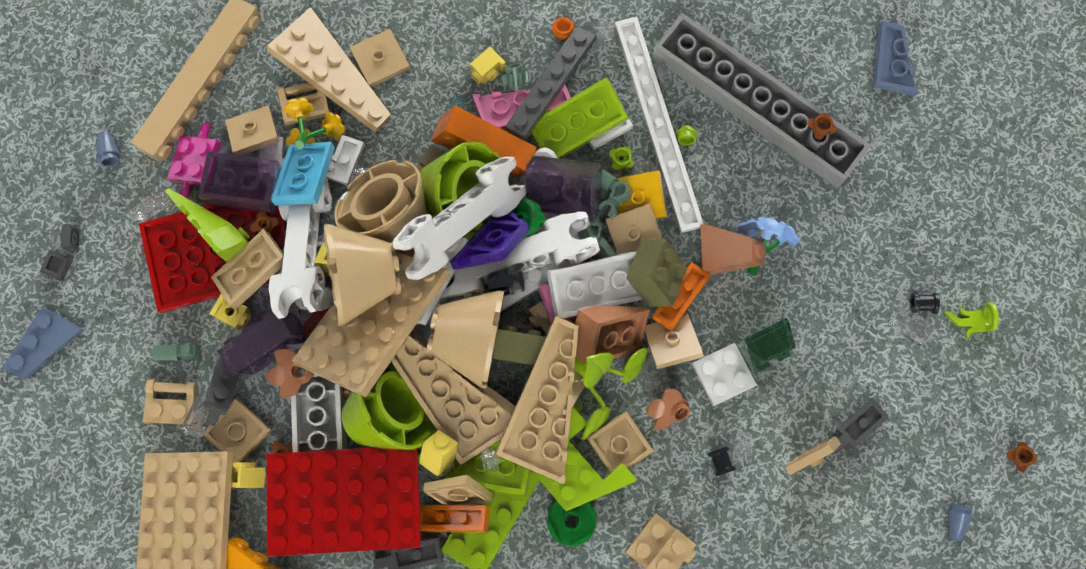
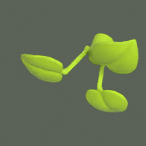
M647 348L636 351L626 363L624 370L611 368L614 360V355L611 353L586 357L587 365L578 358H575L574 370L583 376L581 380L584 382V386L590 389L599 403V409L591 415L580 440H585L603 427L611 411L609 407H605V403L593 386L600 381L607 371L623 376V383H629L634 380L645 365L648 353Z

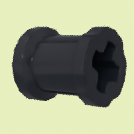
M912 292L910 296L911 313L931 311L932 314H937L939 312L940 297L938 293L921 295L918 292Z
M728 446L707 453L714 463L716 469L715 476L736 470V467L732 466L727 453L729 450Z

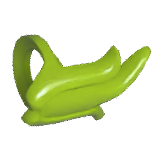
M987 302L981 310L966 311L960 307V314L968 318L961 319L951 312H944L955 325L970 328L965 333L967 339H969L972 333L995 331L999 326L998 310L993 302Z

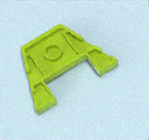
M574 407L571 409L567 443L565 485L534 472V475L565 511H569L637 481L623 463L603 480L571 444L570 440L587 425L585 419Z

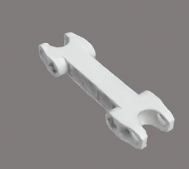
M502 157L485 164L476 171L479 183L433 219L429 214L418 216L403 227L401 232L394 238L392 244L395 250L401 249L405 251L414 247V260L405 271L408 279L418 280L440 270L449 261L446 250L490 214L492 217H501L517 207L521 199L526 195L525 185L519 186L515 184L509 186V174L516 167L514 157Z
M327 177L325 178L318 204L279 205L281 217L287 220L282 273L270 277L268 289L272 312L278 319L285 318L288 315L290 305L299 298H302L303 304L308 308L309 313L316 312L319 309L324 294L325 278L321 267H315L314 261L317 251L320 213L331 210L332 197Z
M587 213L561 214L548 219L543 224L544 232L522 239L503 261L455 270L451 277L455 280L451 286L444 290L439 299L440 304L485 294L484 287L488 286L486 280H490L492 275L498 273L511 274V277L518 275L520 271L524 273L555 262L558 268L580 264L600 251L596 238L589 237L581 240L573 238L576 233L590 225Z

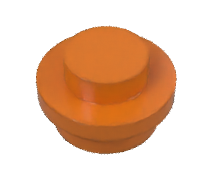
M566 17L558 18L552 25L554 36L561 40L568 39L574 30L573 22Z

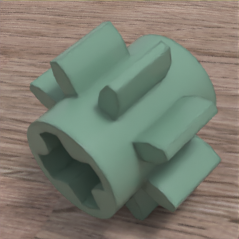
M523 65L507 66L506 72L502 73L503 85H508V90L511 91L525 89V83L530 82L528 70H523Z

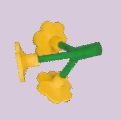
M305 98L291 99L287 102L288 105L284 106V113L289 114L290 118L296 119L299 125V129H292L290 136L287 137L286 144L288 146L295 144L297 149H303L306 143H315L316 141L313 137L322 133L326 134L329 138L340 140L345 132L340 116L337 114L333 115L331 112L325 114L321 129L310 132L309 129L304 128L303 120L314 109L313 104L308 103V100Z

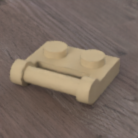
M310 83L287 88L285 86L277 87L285 125L298 123L296 119H292L289 117V114L284 113V106L288 105L289 96L317 90L318 93L294 98L296 100L305 98L308 100V103L313 104V111L309 112L310 115L305 117L303 122L325 117V114L330 112L327 96Z
M148 379L145 385L146 399L143 422L193 425L198 388L197 382L189 381L187 384L164 383ZM156 392L186 393L187 398L186 400L156 399Z

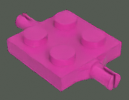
M205 123L201 124L198 136H180L167 177L170 181L183 184L180 195L189 199L192 187L198 185L209 186L222 145L216 139H207L211 126Z

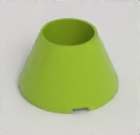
M465 142L427 164L420 172L427 212L433 217L437 216L479 183L476 171L485 164L499 159V155L496 152H492L484 143ZM490 214L465 234L463 238H472L492 215Z
M391 361L366 397L351 391L342 409V423L346 433L355 443L366 448L417 449L423 446V442L437 430Z

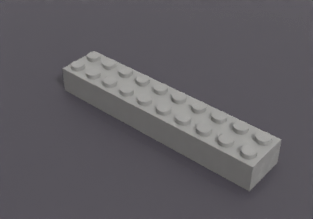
M681 13L655 46L652 58L837 189L847 179L871 146V144L832 117L831 119L836 127V131L833 134L825 135L821 140L816 139L813 129L808 126V121L811 118L816 119L817 116L825 112L683 13Z

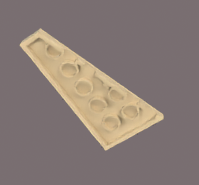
M311 7L267 45L268 53L375 133L390 118V112Z
M555 316L495 454L565 485L567 443L570 430L572 387L579 326Z
M409 334L391 362L437 431H442L458 442L455 458L461 465L499 441L505 432L512 414L455 369L433 355L432 352H428L427 347Z

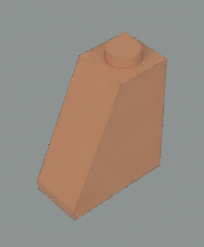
M707 224L700 225L703 271L718 274L765 265L766 249L763 241Z

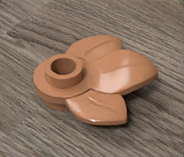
M279 349L274 352L279 365L272 368L265 375V379L273 385L280 386V397H291L298 393L302 384L312 378L313 373L305 370L304 375L299 376L298 371L301 367L292 361L297 353L290 349Z
M668 389L664 391L662 399H656L647 406L646 413L656 419L653 429L661 430L669 427L674 421L680 422L685 420L690 414L688 402L682 399V394L679 391Z

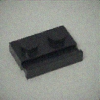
M522 271L518 272V276L511 277V274L498 273L492 275L490 280H486L489 292L502 290L504 291L503 297L515 294L514 290L521 289L522 292L525 291Z

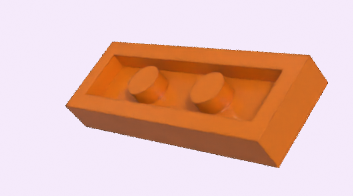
M691 262L687 267L686 275L674 305L658 307L652 319L668 330L673 331L707 283L711 274L703 271L702 268Z
M420 505L421 532L487 533L490 507L486 505Z

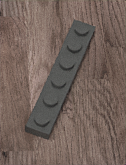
M578 26L575 27L505 125L507 132L526 141L595 43V34Z

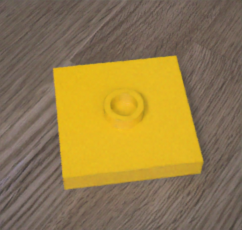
M660 171L617 178L618 181L626 182L632 190L631 198L624 202L622 206L619 205V214L651 204L656 219L667 217Z

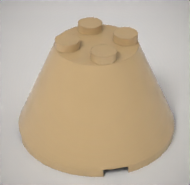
M324 225L329 276H331L335 315L337 325L342 326L395 292L401 291L400 279L397 277L399 261L392 242H386L334 225Z
M502 290L441 304L440 306L436 305L430 328H432V332L428 340L427 351L432 352L437 358L484 389L487 387L504 295Z

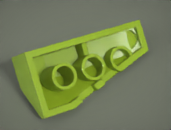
M170 188L165 190L177 207L187 215L186 218L198 229L199 234L226 262L248 243L247 240L250 236L242 227L236 229L228 221Z

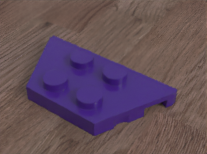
M513 212L501 217L491 216L453 257L450 264L454 270L503 261L530 231L524 220L519 219Z

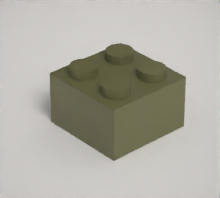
M666 239L642 240L626 279L648 307H670L674 305L686 275L687 267Z
M503 326L502 330L497 329L492 360L533 366L546 337L541 336L540 331L527 330L525 334L518 333L516 327Z

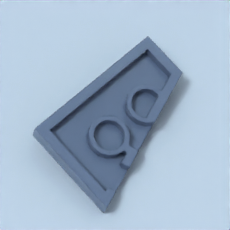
M885 21L879 24L872 87L916 96L919 92L917 86H914L912 77L914 70L913 66H910L907 53L910 51L904 26Z
M42 306L2 368L20 379L26 380L48 362V359L57 351L62 350L68 345L69 341L75 336H79L85 330Z

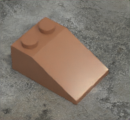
M596 305L578 310L575 325L579 326L575 357L587 365L586 357L611 353L615 359L638 351L641 347L650 309L647 307Z

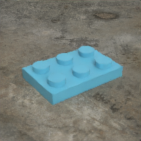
M332 142L306 143L303 149H297L295 144L289 145L271 198L275 206L318 204L335 149Z

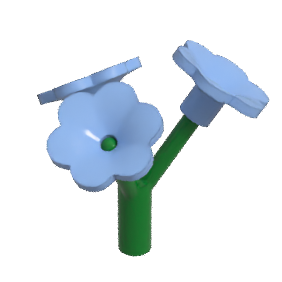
M759 217L758 220H748L739 223L736 228L737 233L747 234L748 237L757 239L756 231L763 230L761 237L763 238L764 246L773 234L778 235L775 241L765 248L766 254L778 244L782 245L786 242L794 247L799 242V238L791 226L783 221L778 223L772 218ZM759 266L748 268L746 273L756 276Z

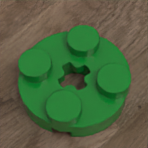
M524 198L525 201L519 202L517 207L509 213L513 212L519 219L527 223L530 230L524 236V238L536 235L539 227L545 222V215L541 213V208L537 202Z
M556 501L548 513L547 525L549 532L556 541L563 545H581L591 538L595 530V511L588 502L565 511ZM568 514H571L572 517L577 516L579 519L576 521L577 526L573 529L571 525H565Z

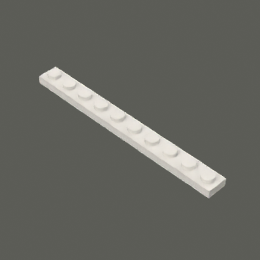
M636 16L615 22V28L680 233L700 229L703 220L638 18Z

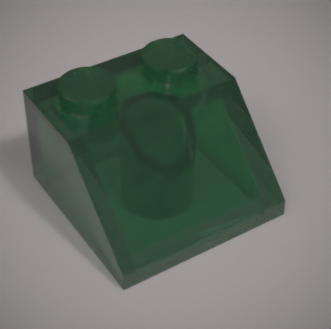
M787 318L753 334L737 345L749 371L751 372L756 369L758 373L769 368L770 361L777 358L778 362L792 356L790 351L796 348Z

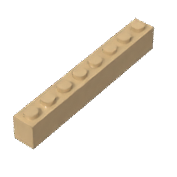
M229 0L131 141V144L139 151L160 163L171 154L173 144L176 140L180 139V136L184 135L185 127L189 121L195 119L202 102L208 100L213 86L221 81L226 67L234 62L235 54L239 48L246 45L248 35L252 29L254 30L259 26L261 15L256 7L244 0Z

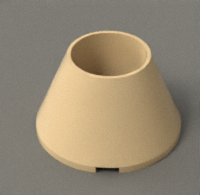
M389 160L369 168L348 185L347 189L349 192L343 200H338L334 218L337 227L386 242H393L394 238L406 224L418 216L428 214L422 177L419 170L414 164L406 160L404 163ZM396 249L395 252L404 253L411 249H407L405 251L401 249Z

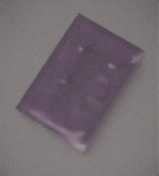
M207 151L198 197L207 205L258 212L264 211L275 214L277 206L273 204L271 198L282 166L277 160Z
M533 156L526 166V198L537 202L541 212L554 214L586 212L588 218L596 217L599 205L601 204L602 163Z
M270 310L263 315V319L260 322L245 327L243 329L244 333L238 337L226 340L223 343L224 346L217 352L231 376L252 377L276 361L274 354L276 350L290 349L289 345L301 344L308 339L309 335L295 313L288 312L285 318L278 319Z

